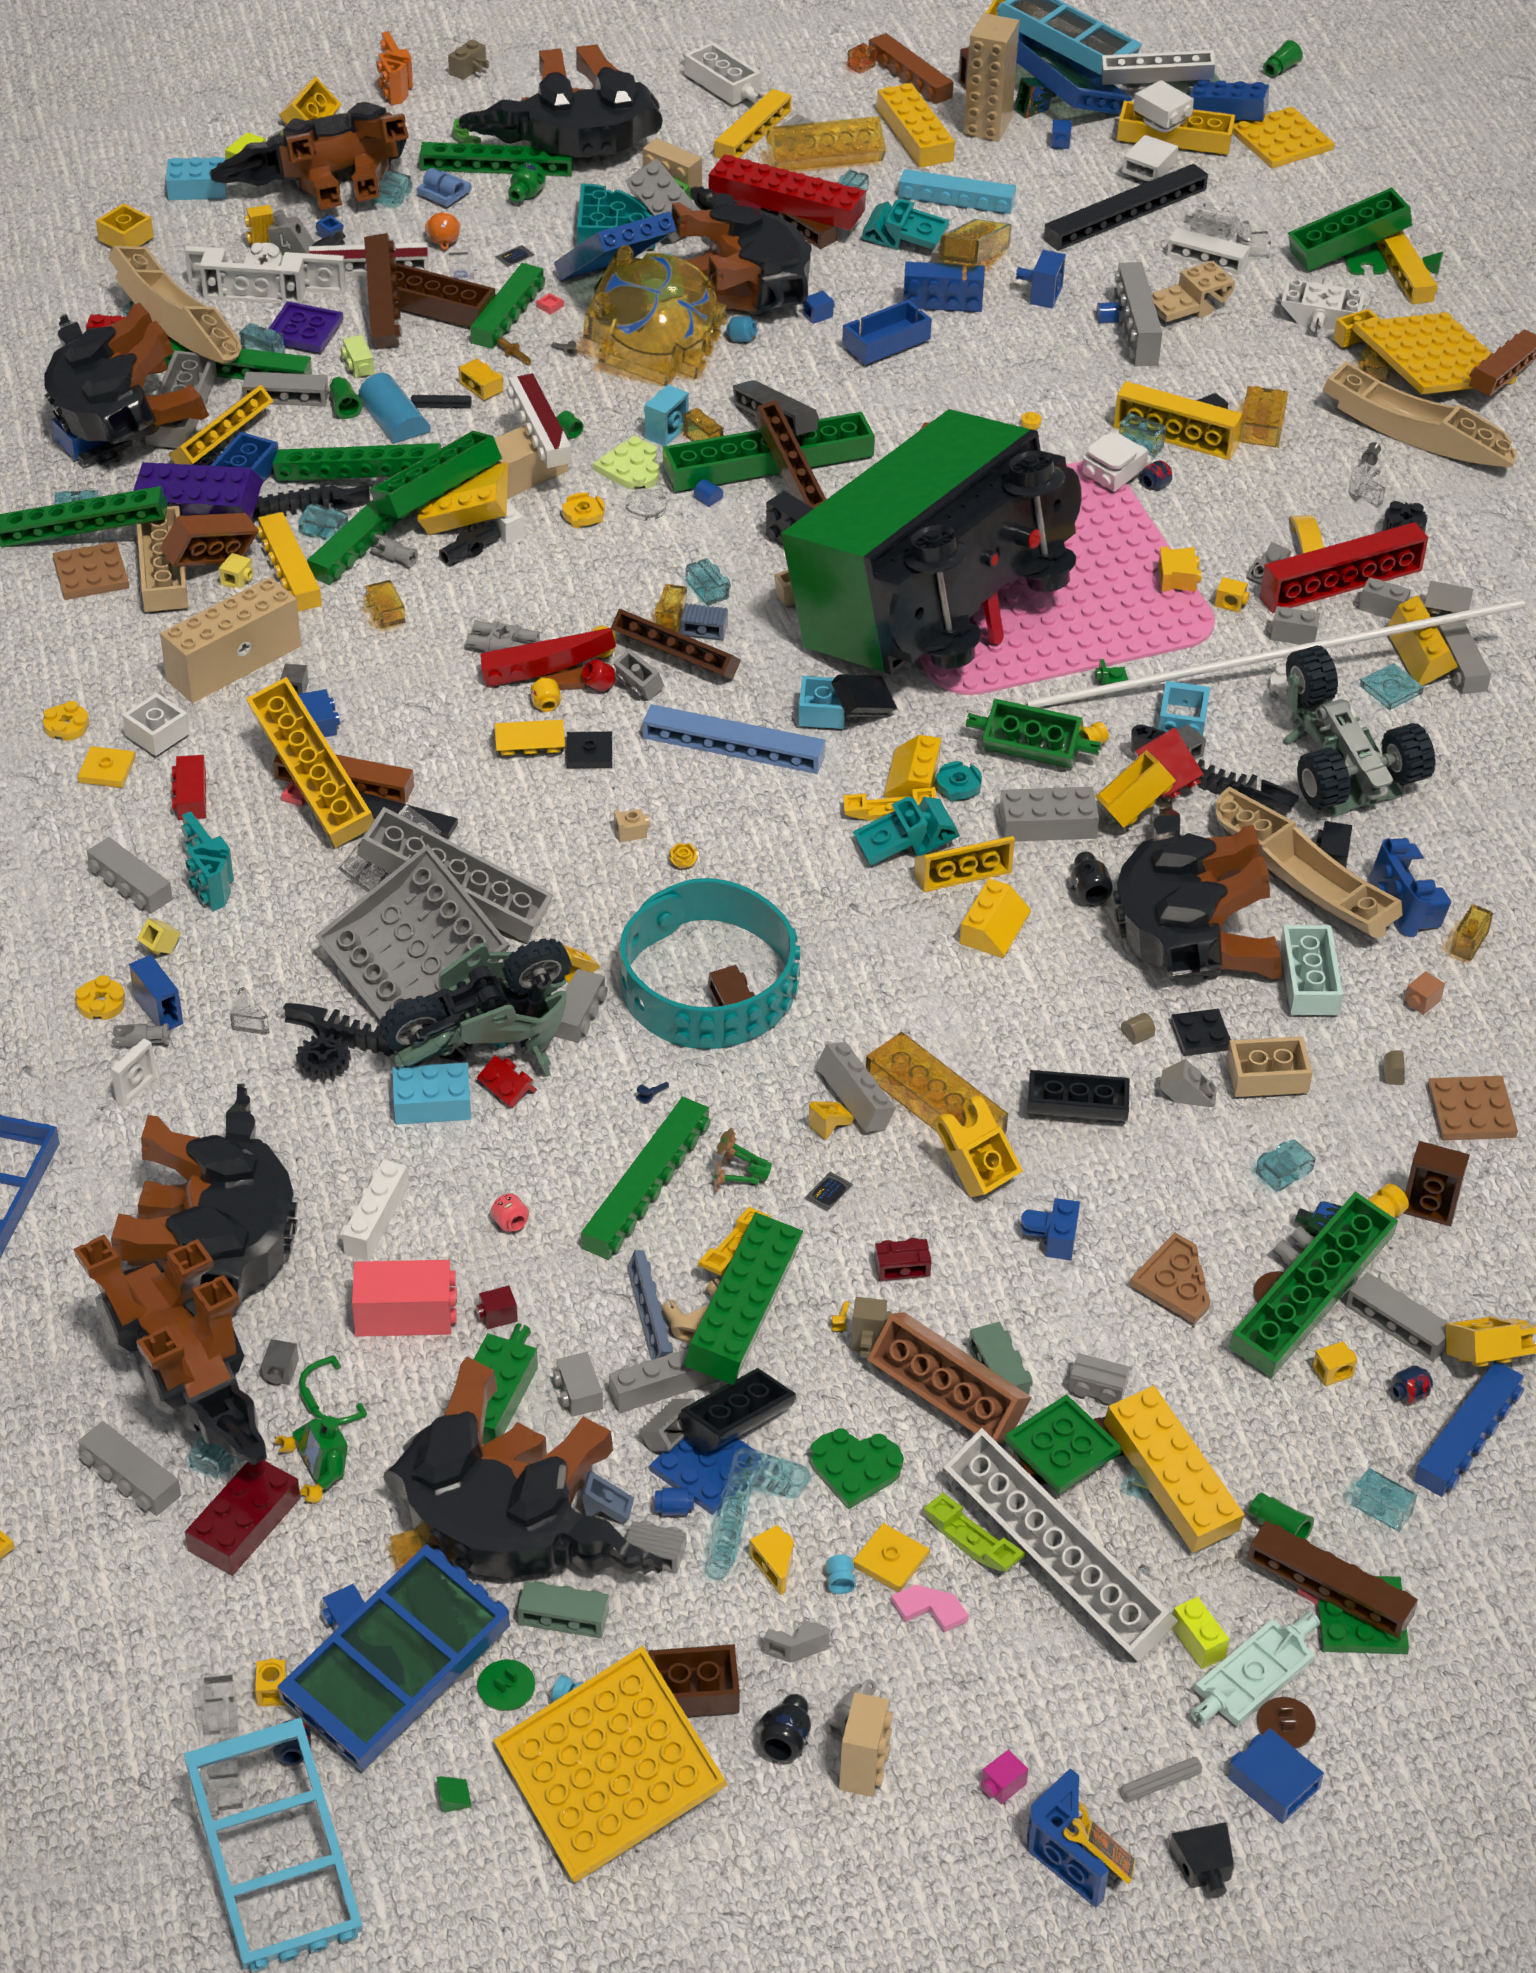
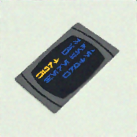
M520 245L495 256V258L509 267L535 254L523 245Z
M829 1172L805 1196V1199L828 1211L853 1184L833 1172Z

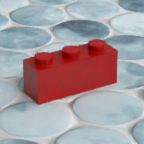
M204 755L176 756V766H172L173 780H176L172 782V793L176 795V797H172V809L177 811L178 820H183L182 814L190 811L196 819H206V766Z

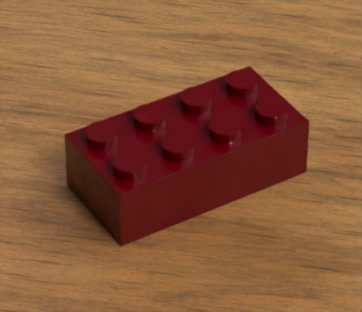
M265 1460L260 1461L256 1465H252L247 1461L186 1529L185 1537L188 1552L233 1576L301 1499L298 1478Z

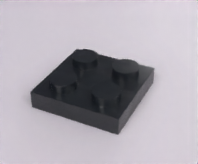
M1219 1008L1171 1015V1024L1183 1056L1228 1051L1229 1040L1231 1039Z

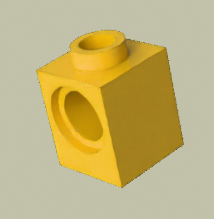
M1222 577L1216 592L1215 607L1240 613L1242 606L1247 605L1250 593L1247 592L1248 583Z
M1342 1341L1316 1350L1312 1367L1324 1386H1328L1352 1378L1357 1365V1357L1354 1351L1350 1350L1346 1343Z
M272 1658L265 1661H256L255 1693L258 1707L287 1705L280 1699L277 1686L288 1676L285 1659L278 1660Z

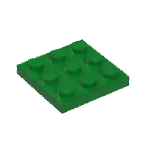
M1067 1394L1006 1433L1004 1441L1058 1494H1061L1119 1455L1122 1448Z
M1374 1576L1402 1590L1401 1576ZM1318 1597L1317 1606L1322 1652L1408 1654L1407 1628L1400 1639H1397Z

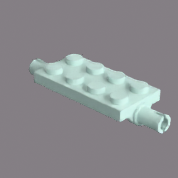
M1307 1611L1294 1624L1282 1626L1272 1618L1195 1684L1194 1690L1205 1700L1191 1710L1192 1718L1197 1721L1201 1717L1198 1724L1204 1725L1219 1711L1238 1727L1314 1661L1315 1654L1307 1648L1304 1641L1305 1637L1320 1625L1319 1618L1314 1615L1310 1619L1309 1617L1313 1615V1612Z

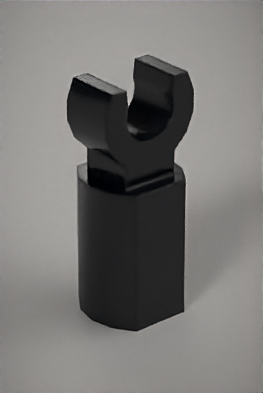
M338 231L333 236H327L314 242L312 246L344 245L343 239L346 238V235L342 231Z

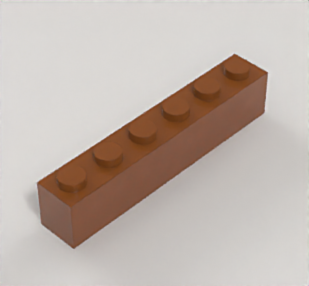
M884 33L869 39L868 56L905 83H912L917 91L928 100L938 104L953 98L954 81L889 34Z
M1524 329L1519 334H1515L1511 340H1507L1503 347L1500 346L1494 354L1491 353L1486 360L1481 361L1479 366H1475L1469 376L1471 378L1469 386L1488 396L1494 394L1536 359V334Z
M335 754L359 792L406 804L414 788L413 769ZM276 755L273 760L275 779L291 782L293 780L279 756Z

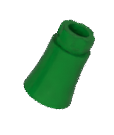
M1286 40L1263 64L1265 74L1269 77H1275L1289 67L1301 62L1303 53L1300 46L1292 40Z
M335 377L332 379L329 387L335 413L343 419H350L359 415L363 408V403L353 390L351 384L346 378Z
M1262 1492L1255 1496L1248 1509V1513L1260 1525L1263 1526L1265 1521H1268L1306 1540L1314 1525V1517L1302 1513L1282 1503L1275 1497L1271 1498Z

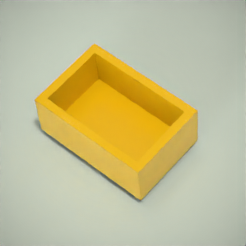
M1146 750L1095 797L1125 828L1127 825L1133 824L1144 809L1147 810L1152 807L1155 799L1161 794L1167 793L1176 780Z

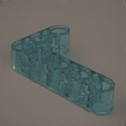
M742 1448L735 1452L727 1468L705 1562V1571L710 1578L722 1580L727 1577L736 1560L752 1487L788 1498H797L802 1495L810 1480V1472L805 1466L747 1448ZM738 1463L744 1464L747 1468L741 1467ZM765 1471L771 1472L773 1476L766 1474ZM791 1478L796 1479L799 1484L794 1483ZM732 1487L739 1488L741 1492L735 1491ZM727 1511L733 1512L736 1516L729 1515ZM721 1535L727 1536L731 1541L724 1540ZM715 1560L722 1561L725 1566L717 1564Z

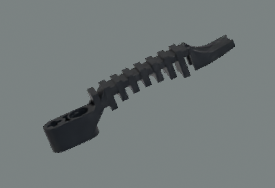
M324 484L319 485L320 488L313 486L309 487V490L302 488L298 492L290 490L287 494L279 492L276 496H273V494H268L264 498L258 496L251 521L255 523V521H258V517L266 516V514H275L276 512H283L286 517L287 510H291L292 515H297L298 508H301L303 514H307V507L312 506L313 514L319 513L318 505L320 504L323 506L324 514H330L329 503H333L335 512L367 505L370 502L369 485L355 488H340L333 484L325 487Z
M1143 724L1134 726L1131 730V751L1134 753L1137 749L1166 732ZM1200 759L1197 763L1204 774L1200 778L1201 783L1198 784L1201 786L1200 789L1206 790L1208 788L1213 794H1217V792L1221 794L1225 789L1231 787L1262 805H1273L1287 812H1291L1296 802L1299 801V796L1264 779L1261 781V790H1257V775L1252 774L1246 783L1247 775L1241 773L1236 782V773L1230 772L1228 778H1226V770L1220 768L1218 774H1216L1214 765L1210 764L1206 770L1204 760Z
M285 1003L283 1006L286 1023L308 1027L316 1033L318 1038H320L322 1033H324L325 1038L334 1034V1040L341 1037L343 1044L347 1043L349 1048L355 1049L357 1046L362 1051L371 1049L372 1053L378 1054L380 1051L384 1052L385 1056L395 1055V1049L391 1050L386 1045L379 1025H377L374 1032H371V1024L365 1023L361 1030L360 1020L356 1019L350 1027V1016L344 1015L340 1021V1010L337 1009L333 1010L328 1021H324L323 1019L328 1012L326 1008L296 1003ZM465 1042V1046L455 1048L454 1052L450 1055H440L438 1057L462 1062L466 1060L474 1044H467Z

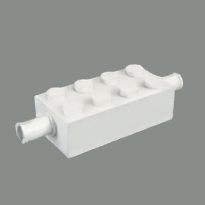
M712 42L697 50H693L691 47L683 50L685 75L731 105L747 98L757 103L763 98V94L760 92L761 73Z

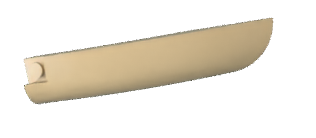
M113 247L108 259L118 271L115 279L135 304L140 302L149 312L152 322L157 321L169 337L203 357L220 363H230L238 358L241 351L240 340L216 307H208L200 303L181 289L163 270L147 247Z
M1347 361L1327 379L1322 390L1330 397L1339 400L1337 408L1375 430L1411 446L1449 458L1484 465L1512 467L1515 463L1517 451L1511 445L1512 440L1496 425L1460 404L1457 407L1440 404L1397 390Z
M1231 787L1225 789L1218 797L1216 816L1219 823L1231 835L1237 834L1244 826L1254 825L1260 844V856H1264L1267 868L1291 888L1319 907L1374 938L1385 936L1386 927L1402 916L1401 900L1366 882L1346 869L1296 827V822Z

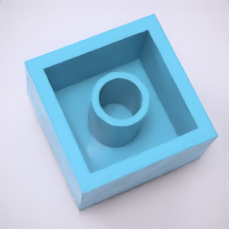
M668 384L650 401L646 402L644 406L645 439L662 446H667L689 426L688 392Z
M802 676L798 726L844 729L845 711L831 684L834 678Z

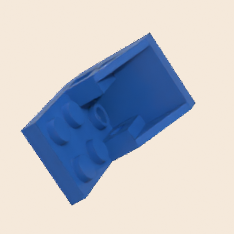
M1070 1768L1031 1805L1027 1831V1848L1032 1856L1092 1906L1097 1908L1104 1901L1109 1869L1100 1858L1093 1857L1084 1850L1081 1843L1068 1840L1064 1835L1065 1827L1070 1832H1075V1825H1073L1072 1820L1079 1817V1775Z

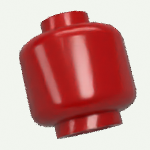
M595 659L586 663L583 667V682L588 687L603 692L614 685L615 670L606 662Z

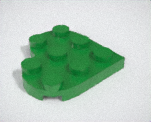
M838 1428L833 1432L821 1435L811 1444L810 1448L811 1466L815 1473L847 1509L852 1508L891 1485L900 1477L901 1469L903 1468L904 1457L901 1450L895 1443L880 1433L859 1441L849 1434L846 1429Z

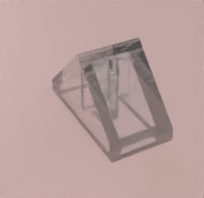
M244 987L239 988L230 1011L232 1030L262 1035L269 1034L267 1014Z

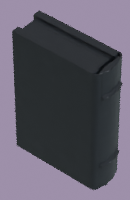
M840 674L831 682L847 716L889 717L893 710L898 709L882 676Z

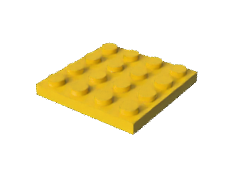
M1287 107L1283 110L1266 114L1263 121H1241L1234 124L1233 135L1270 168L1334 150L1335 145L1331 139L1294 107Z

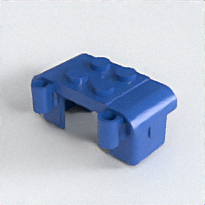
M1387 838L1381 844L1368 880L1370 884L1401 900L1402 916L1394 921L1396 927L1402 934L1409 937H1415L1419 929L1441 927L1451 905L1449 896L1444 888H1436L1433 879L1415 881L1408 869L1410 863L1414 859H1424L1416 844L1410 843L1407 838Z

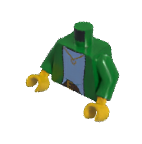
M327 1416L324 1419H312L293 1431L291 1437L278 1436L274 1441L275 1444H284L278 1450V1452L292 1453L296 1448V1443H299L298 1449L317 1483L315 1486L306 1484L302 1487L300 1494L307 1496L305 1498L307 1502L318 1503L322 1498L323 1489L327 1490L335 1481L343 1480L348 1446L338 1427V1420L332 1416Z

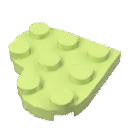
M632 436L629 438V441L619 444L594 462L593 470L631 490H634V486H645V489H648L658 482L657 447L650 442L641 440L638 436Z

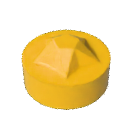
M1026 412L1021 416V426L1036 430L1040 428L1042 418L1036 412Z

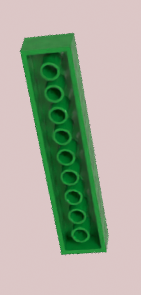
M862 411L819 419L817 422L818 430L797 436L794 435L810 467L874 456L875 435ZM760 430L663 446V468L674 492L693 489L703 479L713 484H724L726 482L781 473Z

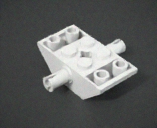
M1325 277L1322 280V284L1318 282H1305L1299 279H1287L1281 305L1298 324L1310 326L1313 332H1315L1316 327H1318L1317 332H1321L1323 328L1335 330L1337 318L1360 312V310L1362 311L1366 291L1334 285L1335 281L1331 277L1329 282H1327L1328 277Z

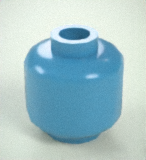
M750 316L732 317L726 326V333L735 343L750 342L757 335V324Z

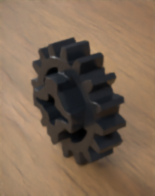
M324 1033L320 1035V1038L312 1035L310 1042L303 1040V1046H298L296 1062L298 1070L304 1071L305 1077L312 1074L313 1080H316L319 1076L322 1077L323 1081H326L327 1076L335 1079V1073L344 1074V1068H349L351 1056L348 1044H343L341 1037L334 1040V1034H331L328 1038H325Z

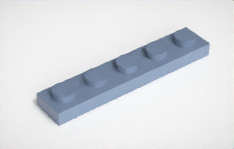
M634 1250L627 1268L651 1359L654 1360L673 1353V1345L668 1340L667 1323L663 1321L661 1314L662 1305L657 1299L656 1283L652 1281L651 1264L647 1261L644 1250Z

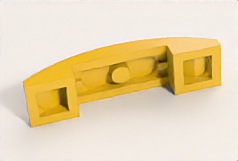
M1312 515L1290 516L1293 532L1297 533L1302 554L1324 548L1318 523Z
M935 787L912 789L913 796L906 797H913L919 806L923 797L936 798ZM866 793L843 795L845 815L875 821L894 811L891 804L905 797L867 800Z
M748 1206L737 1218L734 1230L716 1249L710 1248L698 1261V1266L720 1276L724 1275L754 1213L757 1212L770 1218L771 1216Z

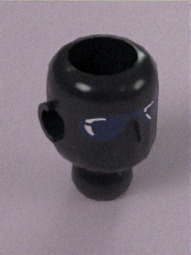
M1086 851L1079 853L1075 857V867L1071 872L1073 883L1071 890L1076 892L1081 902L1087 905H1098L1107 901L1113 891V883L1107 867L1103 862L1096 860L1092 853Z
M790 1694L786 1696L782 1704L768 1710L759 1721V1724L762 1726L758 1739L761 1751L774 1761L781 1763L791 1762L802 1756V1751L808 1744L807 1739L810 1734L811 1721L807 1714L809 1710L808 1702L802 1695Z

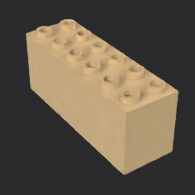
M983 13L970 35L964 135L999 142L1012 120L1020 20Z

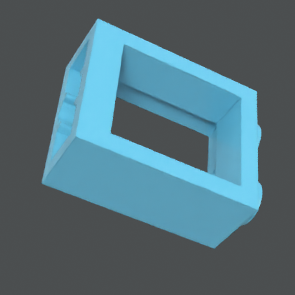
M1166 681L1158 729L1168 732L1173 728L1179 729L1189 724L1203 736L1210 687ZM1168 704L1200 708V718L1167 713Z

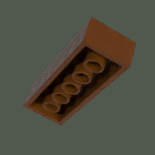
M397 263V269H394V274L398 278V286H395V290L399 294L400 302L397 303L399 310L413 312L453 324L471 327L496 295L495 288Z

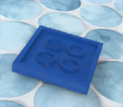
M686 1436L670 1452L664 1451L650 1464V1471L673 1488H688V1493H694V1503L713 1515L766 1464V1457L737 1437L713 1451L705 1452L695 1447Z

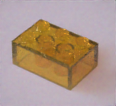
M1248 386L1239 436L1240 443L1279 448L1289 391Z

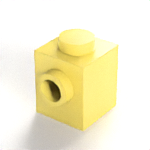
M232 553L219 567L221 585L233 589L235 587L242 589L253 577L254 571L251 559Z
M147 918L137 940L146 945V949L154 954L160 955L161 952L171 954L181 932L166 922Z

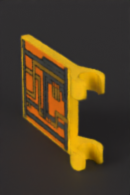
M1079 1802V1810L1082 1812V1815L1072 1820L1073 1825L1077 1826L1079 1831L1072 1833L1065 1827V1837L1068 1840L1084 1844L1121 1879L1129 1884L1133 1877L1135 1858L1092 1821L1087 1807Z

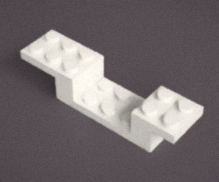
M186 246L185 248L189 284H202L204 299L286 304L287 301L302 304L306 291L343 294L346 292L344 256L285 252L281 266L227 263L226 248Z

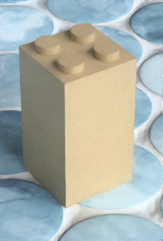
M525 425L494 438L502 456V459L497 461L496 464L508 463L507 499L568 472V464L551 468L546 467L544 461L539 459L538 449L533 447L531 436L527 435Z

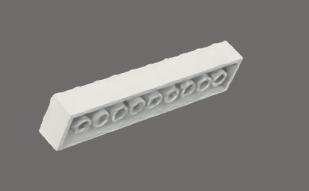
M983 1428L943 1467L1138 1662L1178 1622L1141 1583Z

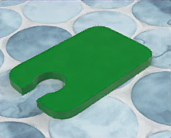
M1376 242L1344 255L1348 271L1353 275L1365 274L1364 269L1361 267L1362 265L1372 266L1374 275H1381L1387 272L1384 256Z

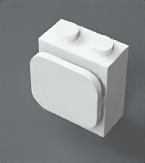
M1160 80L1135 93L1133 110L1144 116L1143 122L1159 132H1169L1184 124L1186 118L1192 115L1194 98Z
M1144 135L1124 155L1122 172L1148 182L1172 172V167L1177 163L1178 146Z
M1117 432L1103 435L1089 447V453L1083 457V474L1115 492L1147 466L1148 450Z

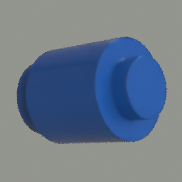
M662 1488V1490H655V1513H662V1516H688V1510H694V1493H688V1488Z

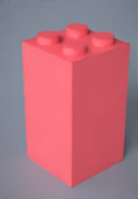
M450 1260L355 1261L352 1291L355 1337L451 1335L452 1324H457V1309L452 1308L457 1303V1287H452L456 1286V1270H451Z

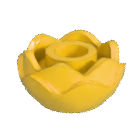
M677 843L670 849L669 859L674 866L686 869L695 864L698 859V851L690 843Z

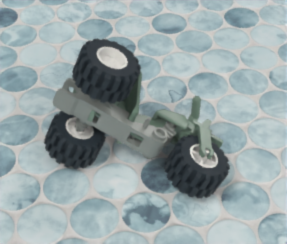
M1316 645L1291 652L1288 655L1286 661V677L1289 685L1286 691L1288 696L1287 705L1293 711L1291 717L1293 723L1299 721L1301 724L1284 738V741L1287 744H1291L1301 735L1308 733L1317 743L1324 742L1320 750L1303 754L1300 760H1298L1297 777L1299 787L1307 803L1313 809L1322 810L1327 808L1333 818L1346 814L1349 810L1358 807L1371 806L1382 800L1387 799V801L1403 797V793L1397 783L1399 785H1407L1432 776L1436 765L1435 751L1428 733L1420 724L1411 723L1387 730L1383 735L1381 754L1369 729L1366 726L1361 728L1358 724L1360 717L1353 716L1349 702L1343 699L1332 701L1338 691V676L1335 664L1328 651L1322 646Z

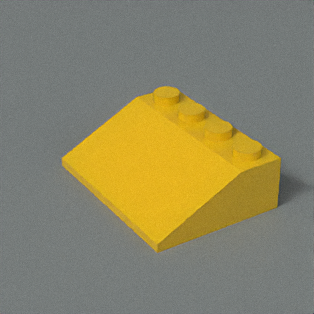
M504 462L496 464L492 468L483 469L479 472L478 476L464 480L459 487L445 491L442 497L431 499L427 502L426 506L419 508L418 522L428 535L507 516L508 463Z

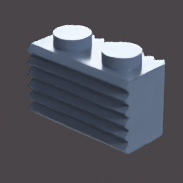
M686 603L680 619V633L686 636L724 640L728 625V609Z

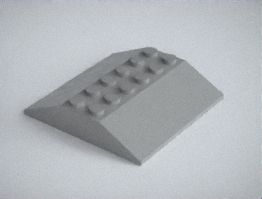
M428 844L315 935V938L380 1020L382 1016L386 1015L385 1012L387 1010L393 1009L394 1005L399 1002H405V999H414L416 996L422 995L426 997L440 991L439 972L478 944L485 943L488 952H506L510 947L509 943ZM479 955L471 957L467 963L475 961ZM489 959L488 961L499 962L500 959Z

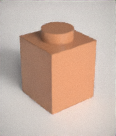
M1425 971L1408 985L1404 1003L1424 1015L1441 1001L1445 983Z

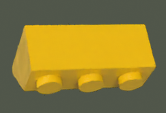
M315 76L302 86L280 112L279 116L286 124L295 118L305 121L333 115L341 103Z
M563 719L495 723L494 725L496 752L501 751V756L515 755L517 750H524V754H537V749H546L547 753H559L560 748H565Z
M917 735L895 748L884 797L913 796L912 789L932 788L934 786L940 761L941 738Z
M988 878L961 923L960 944L1005 958L1030 915L1031 909L1011 885Z

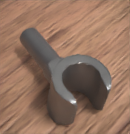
M573 340L569 341L568 344L552 342L551 345L554 348L565 350L566 355L569 357H574L578 351L575 349L577 344Z

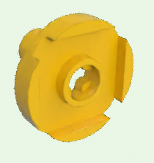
M575 493L566 498V503L562 505V514L571 523L572 527L581 528L603 522L605 504L602 498L597 495L594 498L590 497L589 493Z
M68 701L65 704L48 708L43 713L45 733L55 739V736L62 737L64 741L77 739L85 734L86 727L90 724L87 711L83 707L78 706L76 701Z
M106 975L98 976L75 991L79 1013L85 1018L94 1020L93 1017H101V1020H107L117 1016L123 1010L124 1002L126 1001L122 985L114 980H110Z

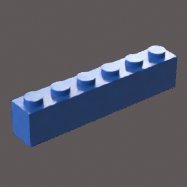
M1495 1361L1419 1462L1414 1482L1440 1497H1443L1448 1489L1454 1490L1460 1479L1459 1474L1462 1471H1468L1473 1462V1455L1475 1453L1479 1455L1486 1444V1437H1492L1495 1434L1500 1418L1505 1419L1512 1408L1511 1403L1513 1401L1518 1402L1524 1392V1387H1522L1524 1375Z

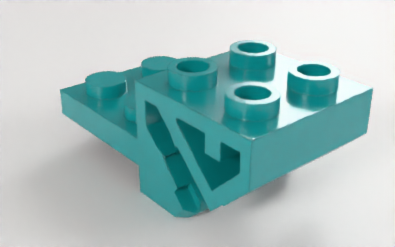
M897 199L893 206L886 201L875 206L863 229L862 239L899 250L903 240L934 250L942 235L947 231L950 220L913 209L914 202Z
M905 797L891 804L894 809L891 813L853 831L870 866L910 846L913 847L917 856H920L960 837L941 800L931 797H923L919 806L913 797Z
M190 811L182 814L184 825H181L186 842L183 843L187 853L185 864L190 873V877L187 879L190 888L198 892L202 904H207L213 912L225 907L231 894L230 884L234 881L230 848L221 836L212 839Z

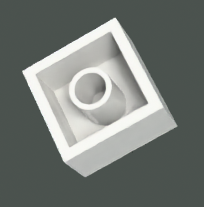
M155 693L122 715L125 736L155 756L190 734L187 713L158 693Z

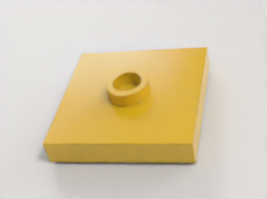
M90 746L77 776L78 782L123 788L136 758L135 751Z
M882 1523L854 1558V1568L891 1589L900 1592L930 1555V1549Z

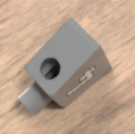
M283 210L275 211L272 214L274 222L267 231L270 242L275 244L282 254L285 252L307 253L309 246H312L314 241L298 217L286 218Z

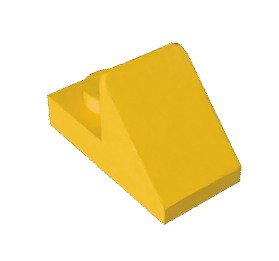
M563 944L572 963V967L569 968V974L565 975L568 983L571 982L577 969L591 973L598 970L600 965L589 954Z
M811 1101L809 1104V1125L824 1140L828 1139L836 1126L851 1125L854 1120L853 1115L839 1102Z

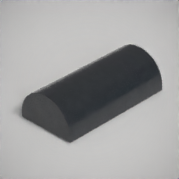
M1030 1070L1027 1114L1127 1122L1129 1115L1130 1078Z
M756 1368L736 1379L734 1385L727 1384L681 1409V1424L686 1436L695 1447L702 1451L710 1452L790 1408L795 1402L796 1393L761 1369Z

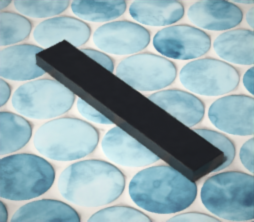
M359 792L371 811L373 819H376L382 808L385 807L447 839L450 838L458 825V818Z

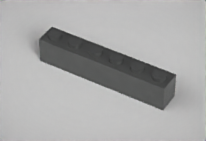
M756 380L733 385L734 404L755 415L757 406L777 400L794 435L797 436L818 430L817 422L819 417L816 409Z

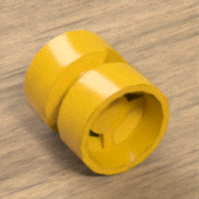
M1391 1183L1385 1184L1367 1199L1394 1218L1399 1217L1409 1206L1405 1193L1401 1188Z

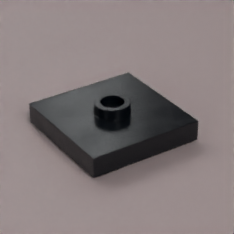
M612 731L567 732V768H612Z

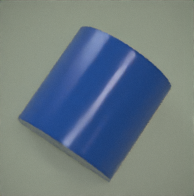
M328 215L316 222V231L322 239L327 236H333L336 232L343 231L344 225L332 215Z
M1118 302L1097 303L1096 313L1099 323L1119 322Z
M706 479L701 480L694 489V498L708 507L724 497L723 490Z

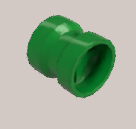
M563 411L556 417L568 438L574 439L582 433L584 424L578 418H575L570 411Z

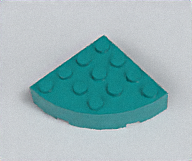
M581 183L577 245H580L597 232L648 218L652 214L650 215L647 212V207L642 202L617 189L611 191L606 190V186Z

